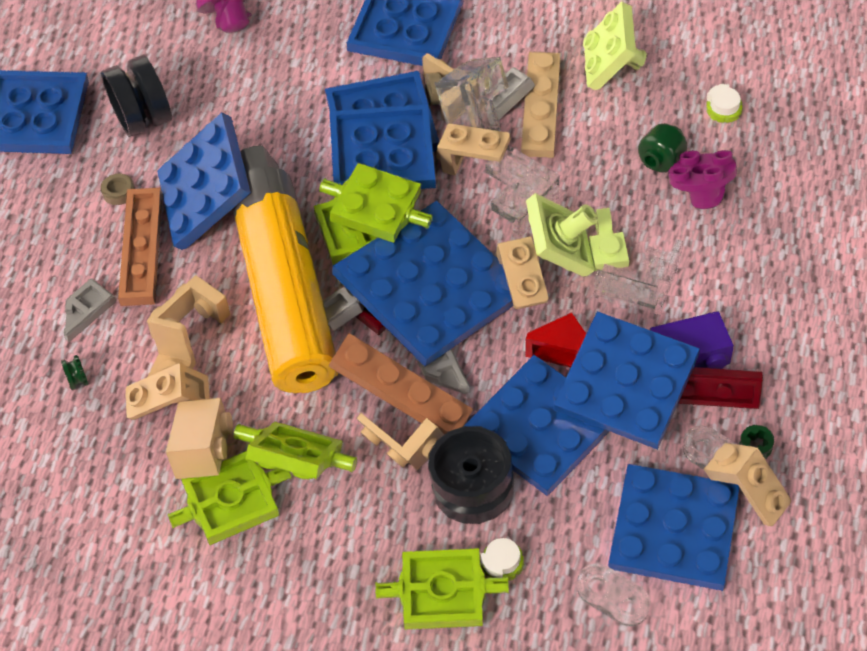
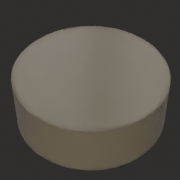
M438 72L426 73L425 92L429 106L440 105V99L444 94L442 77Z
M121 173L108 176L101 184L104 200L112 205L125 204L127 189H135L133 180L128 175Z

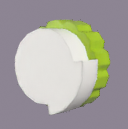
M730 84L716 85L707 94V114L710 115L711 119L717 120L720 123L734 122L742 113L743 106L740 95L735 89L729 88Z
M495 539L490 542L483 553H480L483 570L490 578L508 576V580L511 581L522 572V567L524 566L522 550L510 539Z

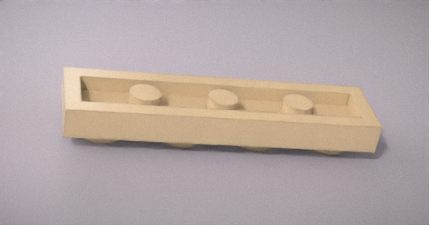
M529 52L527 76L531 78L535 87L525 95L521 144L522 157L554 158L560 53Z

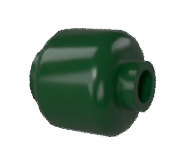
M666 123L657 124L652 127L638 145V154L643 164L647 168L661 173L668 172L675 163L680 161V155L687 151V141L683 132L678 127Z

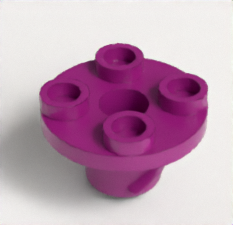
M196 0V7L199 13H216V27L218 29L221 28L225 33H234L248 26L250 22L249 17L252 15L245 9L244 2L247 0Z
M693 150L682 153L680 161L669 169V182L674 188L689 192L691 204L695 208L710 209L722 202L725 185L736 177L737 166L732 152L728 150L700 154L698 151Z

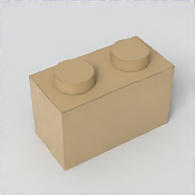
M221 398L178 402L166 449V454L176 479L219 475L222 459L227 458V436L233 431L231 413L225 412Z

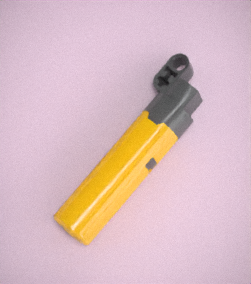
M251 146L240 151L251 193L232 210L247 266V274L271 380L274 386L283 392L294 394L309 393L328 385L338 375L337 371L328 367L336 352L291 177L287 172L279 168L264 146Z

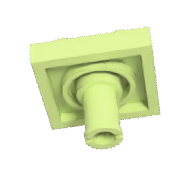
M622 1L612 11L608 12L603 21L593 31H589L584 38L583 47L585 49L587 87L599 90L625 64L635 70H639L640 66L642 67L646 61V51L636 48L632 6Z
M536 193L526 200L529 214L528 219L532 229L537 256L583 277L593 273L595 268L586 229L598 222V219L595 218L597 214L593 208L584 204L577 211L573 212Z

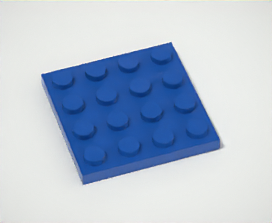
M438 201L421 210V212L433 215L428 229L409 222L400 231L394 243L376 238L333 265L332 274L424 367L514 306L503 265L499 264L498 258Z

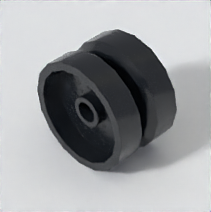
M144 54L127 62L128 76L117 65L101 71V78L108 99L118 121L129 138L146 130V118L154 126H159L172 120V113L164 88L151 62Z
M463 426L448 431L434 444L429 453L428 462L432 492L438 508L448 518L463 524H480L495 519L507 509L514 495L512 458L506 442L496 432L480 426Z

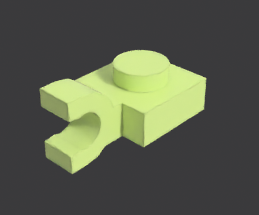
M610 208L596 209L598 222L595 224L597 235L589 236V246L595 271L629 267L623 232L613 233Z

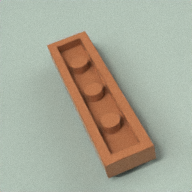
M161 188L127 189L118 292L120 306L155 304L163 199Z
M350 333L347 334L328 367L420 423H423L427 418L444 435L448 431L463 427L473 408Z

